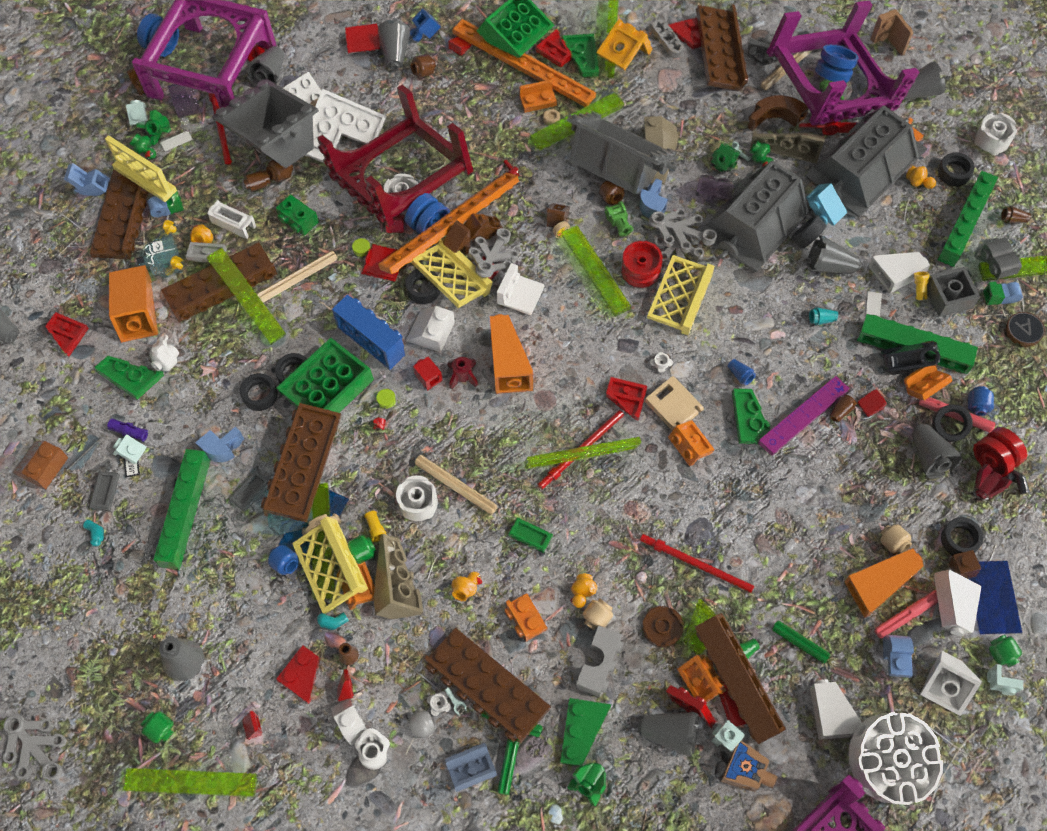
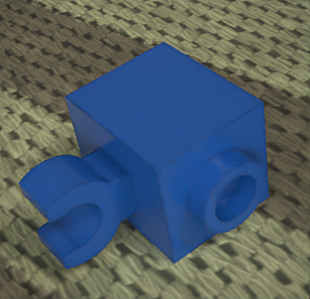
M422 8L412 19L416 28L410 31V35L416 42H419L423 34L431 38L441 26L433 16Z

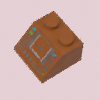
M35 441L13 474L46 490L67 461L68 456L57 446L46 441Z

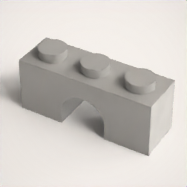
M598 626L590 650L599 653L602 656L603 662L597 667L584 664L576 683V689L596 697H600L601 692L606 693L610 682L606 678L609 672L613 674L617 661H614L615 654L621 653L624 644L621 641L622 634Z

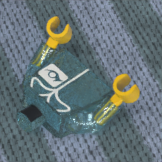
M166 220L163 223V230L159 236L151 243L145 245L146 256L136 258L138 266H149L153 275L168 278L173 273L182 272L183 265L181 262L183 259L179 257L177 244L171 233L176 232V227L173 226L174 222Z

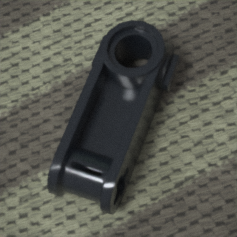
M934 341L885 349L880 352L884 360L883 370L885 372L935 366L940 362V350L937 342ZM927 351H933L935 353L931 357L925 355Z

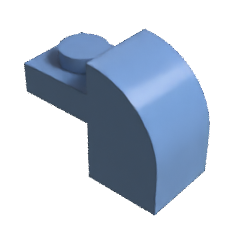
M72 163L68 165L64 180L75 186L74 191L87 196H99L106 193L110 178L97 169L87 173Z
M655 179L654 183L650 184L647 190H641L639 207L642 214L647 218H650L657 211L665 213L668 199L659 196L662 181L659 179Z
M236 427L221 439L209 430L195 443L200 451L206 452L210 460L214 462H227L235 457L232 450L241 445L244 437Z
M886 635L883 638V659L888 660L889 676L911 678L913 676L912 654L914 653L912 639L909 636Z

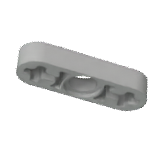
M655 20L652 24V33L670 57L680 58L683 55L684 45L664 20ZM670 37L672 40L666 41L664 38Z

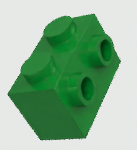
M291 194L276 207L278 219L283 224L287 223L290 225L294 232H299L303 236L319 223L316 212Z

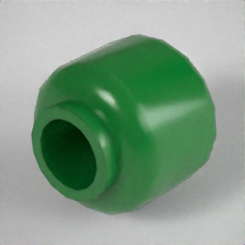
M359 535L347 542L349 551L357 564L366 562L374 557L376 548L369 536Z
M1004 634L990 641L991 645L988 650L997 664H1006L1009 668L1020 662L1018 658L1022 655V650L1013 637H1007Z
M152 711L141 723V733L154 744L159 743L161 740L166 742L174 733L171 730L174 722L162 711L155 713Z

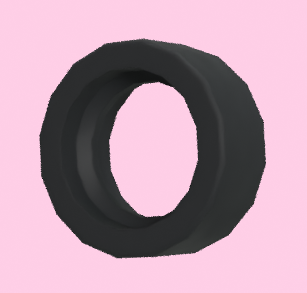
M960 152L949 153L942 159L939 165L938 176L947 185L958 187L965 185L973 175L975 169L974 162L966 154ZM946 165H959L965 170L966 174H953Z
M815 215L796 231L792 240L800 249H804L821 235L827 225L818 215Z
M415 269L406 278L405 286L408 297L418 304L433 302L439 296L440 290L434 285L429 292L418 293L414 291L412 286L416 281L427 279L418 269ZM430 271L433 276H438L434 271Z
M290 353L281 357L275 367L278 382L281 384L286 379L283 376L285 368L292 364H302L307 358L299 353Z
M263 373L252 374L245 378L239 390L244 404L254 411L267 410L274 405L278 397L275 382L270 376ZM258 384L269 386L270 392L265 398L256 401L248 397V392L253 386Z
M949 404L940 408L935 413L932 419V428L947 442H955L965 438L970 433L972 417L964 407ZM956 412L962 416L964 427L959 433L948 434L942 430L940 421L945 413Z
M957 517L944 527L940 538L945 550L951 555L970 550L976 552L982 546L984 536L980 526L972 519ZM961 527L969 531L974 541L972 546L963 548L955 544L950 534L952 529Z

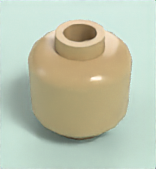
M888 525L881 531V544L892 554H900L910 549L912 545L911 535L900 525Z
M601 599L598 601L592 600L583 612V617L586 619L584 623L593 630L596 627L598 628V626L605 628L613 617L611 611L613 608Z

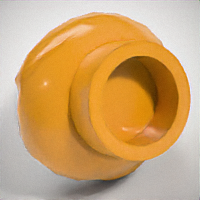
M912 166L906 174V178L915 187L924 184L925 188L932 189L936 186V180L933 177H927L928 172L924 166Z
M203 224L193 227L190 233L191 242L212 243L213 234L210 229Z
M473 571L468 574L467 578L463 576L456 577L451 584L452 596L458 601H466L468 597L473 596L477 590L476 585L482 584L480 574Z
M582 573L576 577V581L571 587L572 593L575 596L570 599V602L576 608H582L586 605L585 597L596 594L597 584L593 581L591 575Z

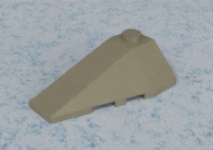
M662 116L644 117L643 138L666 150L667 148L675 150L678 143L677 127ZM669 169L664 175L657 171L651 184L654 183L655 179H659L662 181V185H665Z
M810 133L753 134L750 147L759 141L761 144H769L771 153L817 164L825 137Z
M386 534L380 535L374 588L375 615L388 619L421 615L423 613L421 594L419 589H415L412 582L414 576L412 572H408L405 562L407 558L398 538Z

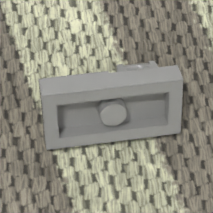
M190 242L186 258L195 262L223 263L227 248L225 244Z

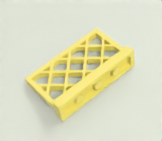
M109 135L105 138L116 160L112 164L114 170L164 202L177 191L174 185L166 181L159 167Z
M445 237L439 240L438 245L419 254L411 261L457 308L462 307L481 295L485 297L490 294L492 281L488 277L479 276L475 271L476 266L460 251L454 253L443 244ZM437 252L442 258L433 257L432 254ZM419 261H429V265H423ZM431 262L442 263V266H431ZM444 264H450L454 269L444 268ZM430 271L441 272V277L433 276ZM443 273L454 274L453 279L443 277ZM456 275L463 276L466 281L456 279ZM442 282L453 284V288L445 287ZM455 284L466 286L465 290L455 289ZM468 286L474 287L477 291H468ZM454 294L465 295V298L459 301Z
M673 255L647 318L682 330V334L689 335L713 276L715 266L710 264L704 266ZM674 262L682 264L684 269L675 271L673 268ZM697 269L701 273L696 277H692L690 270ZM686 272L689 279L681 282L678 275ZM675 277L678 284L669 287L667 279ZM692 283L694 290L686 293L683 286ZM680 287L683 294L674 297L671 290ZM668 292L671 299L663 302L660 295ZM686 298L688 305L680 308L677 301ZM674 303L677 310L668 313L665 305ZM662 307L664 315L657 316L653 314L655 309ZM679 313L682 320L680 323L672 321L670 316Z
M329 517L320 520V525L292 543L324 614L333 610L358 592L363 593L368 590L360 569L349 551L348 543L337 520ZM323 530L325 533L323 543L317 542L318 533ZM306 541L310 542L307 554L303 553L300 547ZM315 543L322 545L319 557L312 555ZM327 547H330L333 551L331 560L324 559ZM311 557L318 559L315 571L309 567ZM323 561L330 562L327 574L320 573ZM335 564L339 565L341 569L339 578L332 576ZM319 575L326 577L323 588H319L317 585ZM331 578L338 580L335 592L328 590ZM346 582L350 591L344 595L340 594L342 583ZM326 593L334 594L331 604L327 606L324 601Z

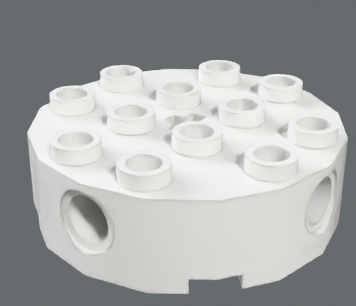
M881 713L867 718L854 732L849 745V764L853 776L863 785L862 789L867 795L880 802L908 805L925 800L937 787L942 774V760H940L938 749L940 746L937 737L925 722L911 714Z

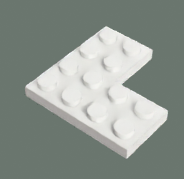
M323 89L315 106L319 112L313 115L314 149L305 156L324 163V155L318 149L319 143L317 137L322 134L332 142L334 148L337 147L342 135L365 145L380 135L387 116Z

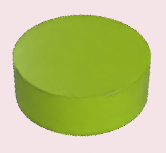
M359 238L352 244L354 254L359 257L366 256L369 249H371L369 241L364 238Z
M382 389L378 392L376 399L380 407L388 409L394 406L396 396L392 390Z

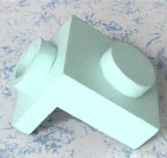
M140 100L130 101V104H126L131 126L136 125L138 122L148 121L145 110L147 108L146 104Z
M126 435L123 439L118 438L113 448L115 451L113 455L116 456L118 454L136 464L145 451L146 446Z
M996 664L989 669L987 681L990 682L991 690L1002 691L1004 695H1015L1023 689V680L1002 677V665Z
M728 720L724 726L719 724L712 732L714 738L711 742L717 747L722 744L729 751H733L743 739L744 733Z

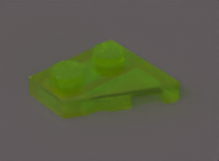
M701 598L697 602L684 638V642L696 655L703 653L706 647L704 643L699 641L695 626L716 615Z

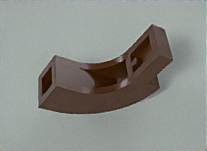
M769 96L756 103L754 111L748 118L747 128L753 132L765 120L770 118L783 119L796 127L806 118L808 108L804 102L790 96Z

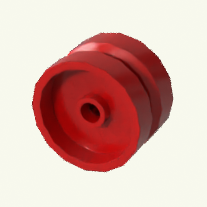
M636 241L628 245L623 252L621 267L623 279L629 285L637 288L649 287L656 283L660 277L663 255L660 249L648 241Z
M996 427L986 437L975 443L973 447L974 456L982 467L985 463L988 464L1002 477H1005L1014 468L1022 464L1028 455L1022 440L1014 432L1004 427Z

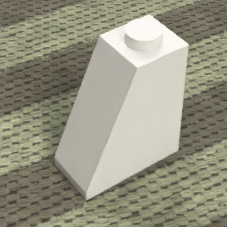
M920 252L876 255L872 258L868 267L888 292L892 293L915 281V272H927L930 264Z
M951 570L936 572L934 579L942 627L950 630V633L956 636L973 633L981 586Z
M826 679L816 681L810 688L819 740L853 737L855 730L862 722L837 683L829 682Z
M347 699L333 706L331 711L343 736L352 746L367 728L352 700Z

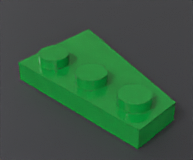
M594 33L562 35V39H564L566 47L572 53L571 58L581 76H599Z
M112 356L105 357L94 367L98 374L136 400L164 376L163 371L149 370L146 366L132 365L129 361Z
M734 388L732 390V400L738 443L758 444L759 440L771 431L769 428L770 424L768 420H765L761 412L762 408L753 390Z
M569 698L560 764L576 767L583 766L612 704Z

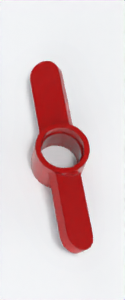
M834 121L813 126L811 123H800L799 128L822 129L824 135L830 136L836 133H848L858 122Z

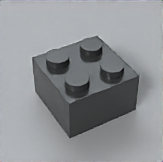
M965 266L932 274L928 279L927 293L939 317L972 309L980 298Z

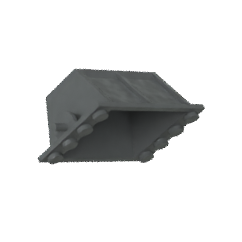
M261 80L257 83L258 86L246 90L243 96L231 100L230 104L225 108L216 110V114L212 118L245 142L287 168L314 149L313 115L319 112V110L273 82Z
M883 105L876 110L872 109L805 177L817 186L831 183L844 207L857 217H860L927 148L915 140L913 127L908 123L909 119H902Z
M592 111V113L586 112L579 115L570 114L567 117L566 121L572 123L571 129L575 131L569 161L634 194L641 193L642 189L647 190L657 171L664 175L668 169L673 171L677 169V166L671 164V161L679 157L675 150L670 148L666 150L601 118L599 113Z
M770 161L762 168H757L700 232L706 229L714 230L717 234L714 245L723 250L719 255L720 258L724 259L729 254L757 273L812 210L806 199L802 179L776 162Z

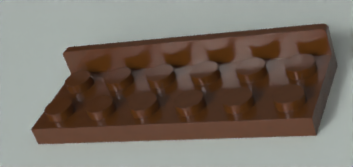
M731 4L728 10L698 5L696 15L707 86L741 91L748 82V75L736 7Z
M114 168L90 255L96 258L130 260L132 253L135 251V240L139 236V225L143 221L142 213L147 205V194H150V192L117 172Z
M258 242L225 258L223 263H215L161 289L180 323L200 312L206 311L216 304H221L230 297L237 296L241 292L255 287L265 280L273 278V276L277 275L274 264L271 263Z
M299 403L297 410L294 409L291 419L293 421L292 426H288L286 431V443H282L280 448V461H276L274 465V478H270L268 482V495L262 499L261 508L263 509L264 516H269L270 513L307 523L342 417L341 413Z
M456 627L429 657L425 655L423 658L426 663L425 668L431 674L437 673L442 677L440 680L445 686L455 688L458 697L463 701L469 700L473 704L471 707L478 714L484 713L489 717L488 722L496 729L498 727L502 728L505 731L504 735L511 742L516 740L521 744L551 709L547 702Z

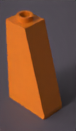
M912 548L849 575L844 583L863 617L866 618L916 575L924 566L923 560Z

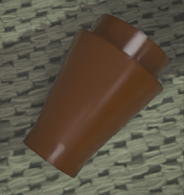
M1013 206L1004 207L1001 212V220L1005 221V223H1028L1031 217L1029 212Z
M847 394L840 396L829 417L834 422L839 423L841 419L855 409L857 402Z
M342 643L339 646V661L344 665L354 664L359 658L358 649L349 643Z

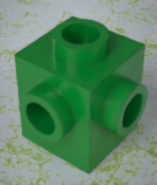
M721 144L713 152L711 163L715 164V168L721 172L730 171L737 165V158L741 152L728 144Z

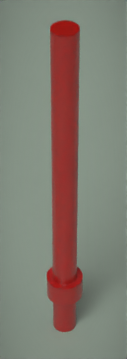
M208 93L214 114H216V110L219 109L216 96L213 93ZM216 121L224 162L226 165H230L232 162L224 126Z
M617 411L558 466L552 467L547 472V475L537 484L538 487L543 490L550 482L556 481L561 476V472L624 416L623 412Z
M642 534L640 538L641 542L654 547L653 550L660 553L665 552L747 592L752 593L754 585L666 545V542L663 540H656L645 534Z

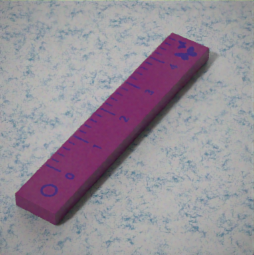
M837 376L833 377L763 436L758 444L773 456L832 406L840 396L846 394L850 388Z

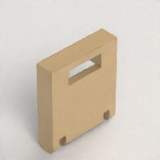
M674 376L670 377L646 397L644 401L672 431L677 425L693 420L698 415V412L704 410V407ZM667 388L670 393L660 401L657 395Z

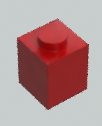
M429 356L418 360L413 366L415 376L427 391L443 381L442 372Z

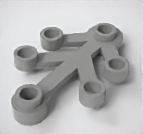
M682 208L668 214L657 211L649 218L650 225L659 229L664 238L663 245L666 247H671L674 244V237L669 234L667 228L673 230L681 244L680 251L683 253H688L691 250V243L687 241L684 234L701 239L703 244L707 246L714 244L717 234L712 229L700 232L687 227L690 225L701 226L703 217L695 214L693 217L685 219L686 211ZM677 219L679 221L674 223L670 220Z
M673 219V220H670V221H672V222L675 223V222H678L679 220ZM669 228L667 230L674 237V244L661 252L666 257L662 259V264L668 262V258L674 251H676L677 257L685 259L684 253L680 251V242L673 230ZM684 234L691 244L697 245L700 243L701 239L694 240V237ZM663 236L655 239L654 244L659 249L665 247L663 245ZM691 246V250L688 252L696 260H701L704 256V250L700 247L694 248ZM678 263L677 271L684 269L683 265ZM686 272L678 275L681 281L689 279Z
M505 228L497 230V241L491 251L483 237L475 239L474 246L476 248L469 249L468 257L476 262L475 271L479 276L490 277L493 275V272L501 270L506 273L510 264L518 260L519 253L516 250L498 254L501 247L510 240L511 233ZM478 249H481L482 253L484 254L486 258L485 261H483L480 257V251ZM507 259L509 260V261H504V262L501 263V264H494V265H492V263H493V262H496V261L507 260Z
M12 715L6 719L4 731L9 736L6 752L3 755L4 762L14 764L18 761L19 754L15 751L18 738L23 742L19 767L15 773L17 778L26 780L31 776L32 771L29 768L31 753L42 765V775L45 779L55 781L61 777L63 772L62 766L56 762H51L38 745H53L56 748H62L67 742L66 737L61 734H55L54 736H30L26 732V730L39 729L44 733H49L54 728V723L51 720L26 721L20 715ZM48 722V728L43 729L44 724ZM19 723L18 728L14 730V724ZM61 737V743L56 745V740ZM13 753L14 757L9 761L8 756ZM56 768L57 773L54 776H52L51 772L53 769ZM26 769V774L21 776V771Z

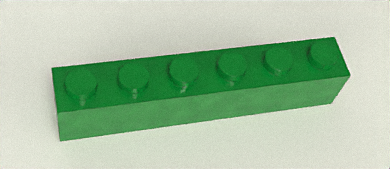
M981 170L937 259L938 261L955 267L998 179L997 176Z
M866 314L857 339L859 342L882 349L934 341L937 342L940 350L938 366L967 375L974 366L978 350L977 346H973L970 343L953 340L950 337H943L930 331H923L914 326H907L894 320H887L870 314ZM933 351L925 353L926 356L930 357L935 354Z
M185 450L154 556V561L160 568L180 570L211 461L205 451Z

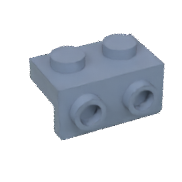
M485 743L475 745L466 751L453 754L445 759L456 792L497 776Z

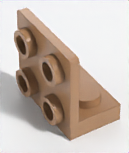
M894 9L878 16L870 39L873 43L888 38L902 56L906 53L913 31L902 15Z

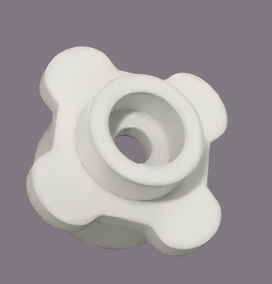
M660 352L655 356V359L650 360V364L655 366L659 373H664L668 366H672L673 361L669 359L667 354Z
M444 691L439 694L430 695L427 699V702L431 705V714L433 716H438L443 711L449 712L451 709V705L447 701L448 695Z

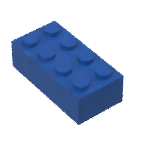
M347 294L332 308L337 328L389 370L405 356L402 335L397 330L393 331L389 328V325L383 319L379 320L371 309L364 308L357 298L353 299Z

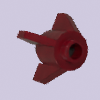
M458 357L448 361L447 366L453 370L449 388L453 389L458 384V381L466 382L468 380L473 386H478V381L472 373V368L476 365L474 358Z
M985 463L976 475L975 494L984 500L986 498L991 499L1007 489L1012 481L1002 477Z

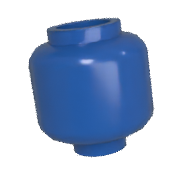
M978 386L968 393V410L975 413V415L985 416L994 409V393L989 388Z
M279 545L270 551L268 564L281 575L291 574L298 567L297 553L286 545Z

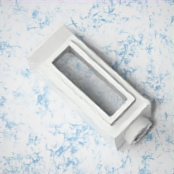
M219 200L209 208L208 216L211 223L245 239L249 237L246 227L248 225L254 229L256 227L253 216L219 202Z

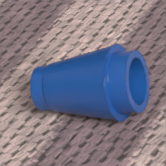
M736 359L731 360L728 364V368L740 384L748 385L754 380L756 374L752 368Z

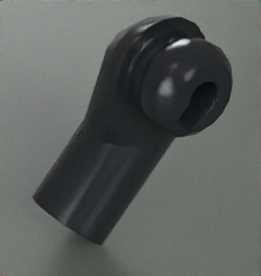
M1013 470L1005 476V478L1017 484L1020 495L1030 492L1025 475Z

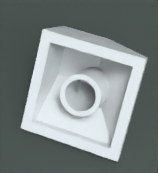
M941 651L930 670L920 695L961 716L982 681L961 660Z

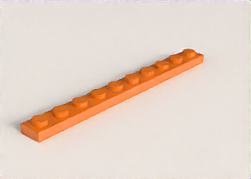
M464 19L453 28V34L537 81L552 80V89L586 108L596 97V92L525 53L520 58H517L487 43L477 32L478 27Z
M504 173L378 264L380 270L389 274L398 272L401 267L410 263L415 257L424 253L426 249L438 243L441 238L447 235L456 220L464 224L472 213L477 214L478 211L501 197L507 190L512 189L519 182L518 176Z

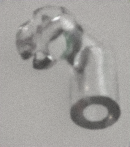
M187 117L181 118L179 121L180 127L189 133L205 130L203 121L193 124L189 122Z

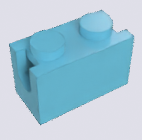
M831 183L818 185L806 197L815 215H818L826 225L828 223L831 226L835 225L847 213Z

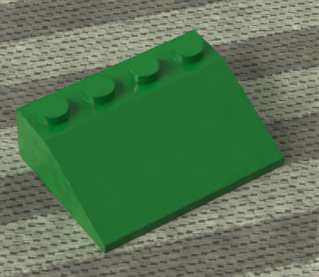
M507 0L485 19L477 32L487 43L520 58L555 25L531 0Z
M329 338L276 389L296 409H298L299 403L340 413L374 378L371 369L334 339Z

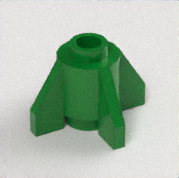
M154 109L150 111V119L148 121L136 123V127L146 128L147 132L152 135L151 145L158 143L163 132L169 133L171 131L169 120Z
M588 763L576 768L572 774L574 778L569 782L567 788L572 791L578 790L582 795L588 797L587 799L592 806H596L600 800V795L606 789L607 775L604 767L599 763Z

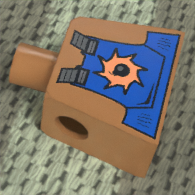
M740 741L733 749L720 782L756 792L761 783L773 788L777 776L766 771L769 760L743 741Z

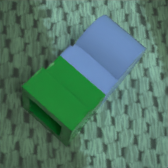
M178 191L166 202L156 196L150 198L147 202L150 214L153 217H162L184 211Z
M996 281L989 282L983 290L986 305L1015 303L1023 298L1020 284L1017 282L1008 284H997Z

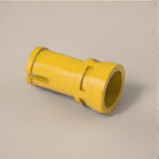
M920 271L914 273V283L916 284L915 299L923 300V297L924 299L928 298L927 284L929 283V272Z
M369 511L365 514V518L370 529V537L373 542L380 541V535L386 534V531L380 524L377 512Z

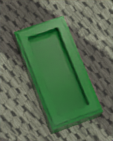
M517 517L508 536L544 553L553 534Z

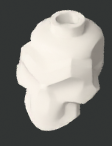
M165 333L153 344L150 350V359L152 361L151 365L155 370L168 372L177 364L176 357L179 355V352L174 346L167 345L166 341L169 337Z
M372 728L365 730L355 743V748L358 751L359 760L362 765L371 770L382 767L387 761V749L390 743L377 730Z

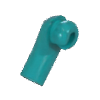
M88 519L84 522L83 528L91 532L90 544L100 546L101 541L104 540V529Z
M344 612L335 618L324 613L319 614L317 617L318 625L328 630H335L349 621Z

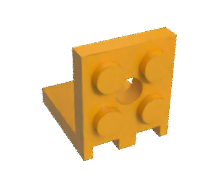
M618 19L598 49L597 54L625 71L638 50L649 55L653 49L645 32L638 31L627 22L625 24L621 19ZM624 44L623 50H616L617 45Z

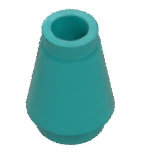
M815 307L809 312V321L814 325L836 322L838 320V312L836 310Z

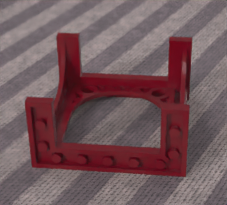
M404 85L398 86L397 91L406 119L364 146L354 150L343 151L334 148L332 142L323 134L317 137L318 149L324 155L323 161L327 168H329L330 172L328 174L333 181L336 180L342 189H346L352 198L355 197L361 206L364 205L371 215L374 214L381 224L384 223L388 227L394 225L393 218L408 209L419 196L425 193H432L463 171L468 175L474 171L463 130L454 123L449 124L447 129L451 143L419 118L412 91ZM413 132L451 161L414 187L400 192H385L381 184L372 176L364 179L367 166L376 156ZM354 172L359 173L357 176H349V174Z

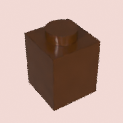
M974 550L955 554L949 562L951 570L966 579L976 577L981 570Z

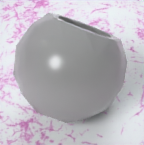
M417 711L412 715L409 722L411 732L419 738L429 737L435 730L429 711Z

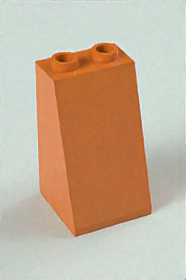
M146 265L109 272V317L121 343L158 335L151 277Z
M497 314L490 316L496 394L533 391V369L509 315Z

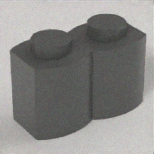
M1006 238L984 244L981 250V257L989 264V270L992 275L1000 279L1018 274L1022 265Z

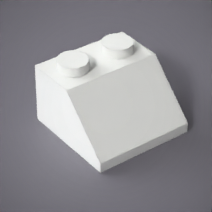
M438 306L420 310L406 341L441 353L455 323L453 311Z

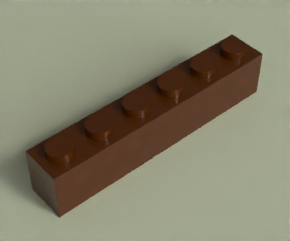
M723 613L717 614L695 626L699 641L704 643L707 649V656L714 662L719 678L725 682L728 688V695L738 706V713L746 721L752 739L760 744L786 730Z

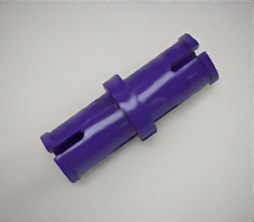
M111 418L107 424L108 430L120 433L123 437L128 435L143 442L148 437V430L136 427L130 422L125 423Z

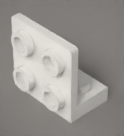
M309 72L283 87L286 91L309 104L313 100L318 99L322 92Z
M511 263L497 291V304L531 315L542 294L544 284L520 276L518 265Z

